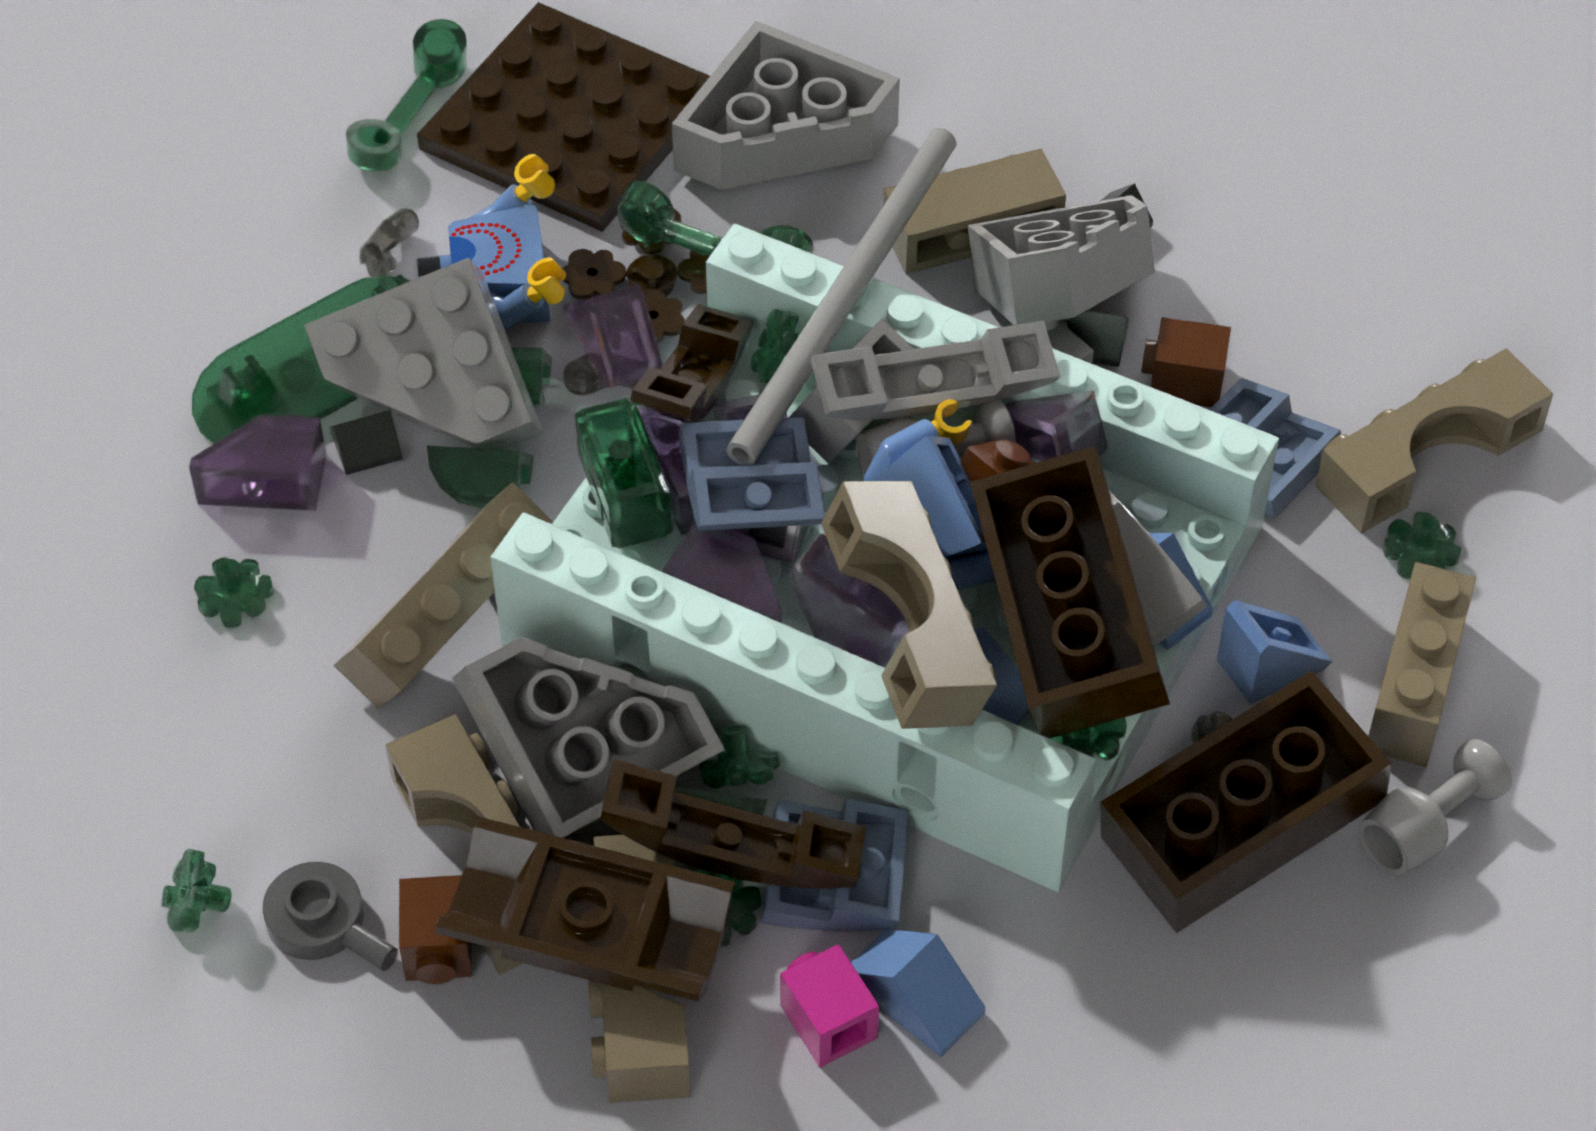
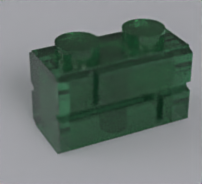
M627 397L580 409V411L575 413L578 456L601 519L604 521V527L611 546L619 549L666 537L667 534L672 532L671 514L669 511L671 509L670 491L637 405L632 404Z

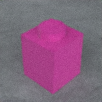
M839 944L821 953L809 952L795 959L785 971L780 973V1006L819 1068L878 1039L879 1005Z

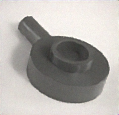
M326 862L301 863L282 872L268 887L262 906L267 932L275 946L287 955L299 959L317 960L333 956L348 948L382 971L389 969L396 960L398 949L362 926L364 908L359 887L354 878L341 867Z

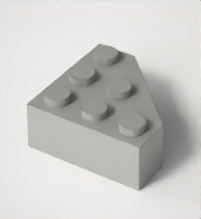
M755 21L672 123L674 171L717 189L725 190L872 160L898 126L900 78Z
M1132 195L967 225L976 292L1013 325L1044 321L1047 331L1057 327V320L1076 317L1155 273L1148 206Z
M470 258L304 324L324 379L347 394L386 410H391L396 415L431 430L438 431L487 454L495 453L544 433L484 274Z
M523 637L465 666L452 677L532 829L561 838L600 818L610 769L614 759L677 776L725 750L695 693L672 685L663 686L632 676V672L585 657L579 659L548 649L545 644Z

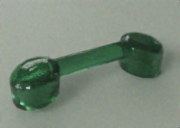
M436 19L423 24L416 31L413 38V70L416 75L415 80L384 121L378 119L356 121L346 131L347 156L353 164L363 170L379 172L387 171L399 163L402 157L401 134L435 88L453 85L464 74L467 66L466 34L460 25L451 20Z
M644 181L629 183L617 207L618 219L624 230L634 239L645 244L666 241L710 257L723 239V237L674 221V207L670 199L656 186ZM776 225L768 227L761 232L763 235L806 252L812 253L814 250L812 239L801 229L786 225Z

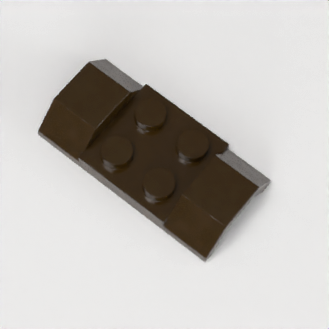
M477 816L473 826L464 872L449 911L439 916L436 924V934L501 950L502 958L632 991L634 985L699 1002L706 994L723 940L735 882Z

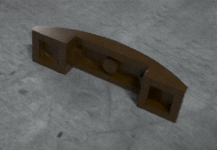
M697 304L682 324L676 349L660 370L651 367L647 369L632 389L630 402L634 405L690 422L701 421L714 407L727 386L746 346L754 320Z
M617 759L613 760L600 819L634 842L678 862L740 880L767 885L811 889L855 887L859 878L866 827L803 810L798 823L793 824L675 792L676 775Z

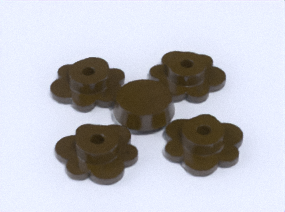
M648 202L643 204L640 210L629 209L624 211L620 216V227L624 230L622 232L623 243L629 246L637 245L641 252L649 255L635 259L629 265L626 272L625 266L621 262L614 261L613 254L608 250H599L593 253L588 249H578L569 255V265L562 268L566 272V278L562 282L568 284L569 293L572 297L583 300L592 296H610L614 292V285L622 283L627 277L631 290L639 299H631L624 303L623 312L625 316L621 322L622 331L627 336L635 338L643 336L645 341L649 343H658L664 336L680 334L682 324L685 321L681 315L683 310L682 302L676 298H666L675 287L677 275L681 280L691 283V290L697 294L707 293L706 261L718 244L709 249L702 246L694 247L690 251V258L682 260L676 268L670 259L655 254L661 252L665 244L672 245L680 240L678 228L682 223L681 214L676 209H660L658 204Z

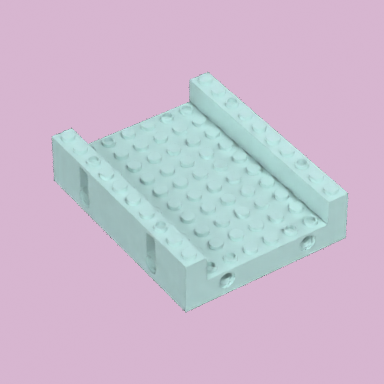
M734 223L706 261L707 307L754 320L746 346L727 386L711 411L699 422L744 420L844 266ZM872 278L825 353L853 349L881 318L914 349L979 340L987 329L998 327ZM1053 349L1060 373V378L1057 381L1037 389L1000 399L1005 404L1012 419L1016 443L1027 450L1030 460L1034 463L1095 445L1109 490L1148 533H1174L1213 608L1212 616L1169 650H1166L1160 644L1155 645L1153 643L1169 696L1262 529L1279 437ZM812 371L783 418H788L817 387L814 371ZM982 404L957 409L951 416L943 418V421L951 427L961 426L968 420L974 423L976 411ZM640 406L635 408L555 521L550 524L523 512L490 556L501 645L506 646L523 637L545 644L548 649L579 659L585 657L632 672V676L663 686L672 685L694 692L721 743L844 798L909 810L908 826L1058 893L1100 819V801L1116 791L1162 708L1159 707L1051 739L1040 735L1030 710H1028L1019 725L981 710L972 726L902 729L881 677L903 636L909 633L907 622L896 604L873 585L861 579L840 573L821 524L809 525L794 563L734 548L737 529L699 531L690 502L679 441L681 424L689 423L690 421ZM935 413L910 416V418L917 422L922 419H927L931 422L934 420ZM894 418L872 419L861 432ZM856 438L829 464L809 446L811 462H817L825 515L843 481H864L857 459ZM965 451L957 453L960 460L962 459ZM996 580L959 589L958 593L963 605L972 616L973 628L984 627L1018 667Z

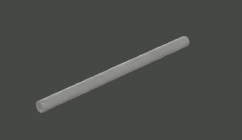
M936 128L931 131L731 439L726 451L735 463L742 466L753 465L813 371L811 364L812 356L825 353L956 148V139L948 130Z

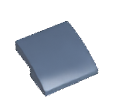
M1242 377L1209 409L1279 437L1265 515L1274 519L1319 473L1321 454L1324 448L1334 438L1341 435L1340 429L1293 413L1289 394Z
M804 417L782 418L754 464L743 466L735 463L728 456L726 448L744 420L681 424L679 441L684 473L694 518L699 531L821 524L825 517L818 466L817 462H811Z
M846 798L841 811L778 800L773 812V818L797 824L803 810L864 826L866 831L859 878L855 887L811 889L765 884L760 923L826 931H866L896 928L900 917L909 810Z

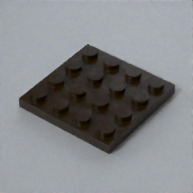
M538 2L417 133L418 146L420 150L506 189L512 184L520 185L514 175L519 161L529 154H536L549 165L547 173L554 179L555 188L549 197L538 199L532 196L530 199L603 232L673 150L672 123L709 79L710 75Z

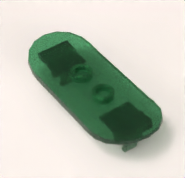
M401 274L396 277L381 275L357 280L221 353L202 371L192 392V416L200 433L219 448L237 453L262 451L284 441L293 434L359 399L339 390L324 379L304 324L411 280L404 278Z

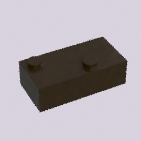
M1095 445L970 482L1028 707L1040 735L1051 739L1170 705L1107 480Z
M1311 670L1100 801L1101 838L1173 930L1178 933L1376 807L1388 793L1392 763Z

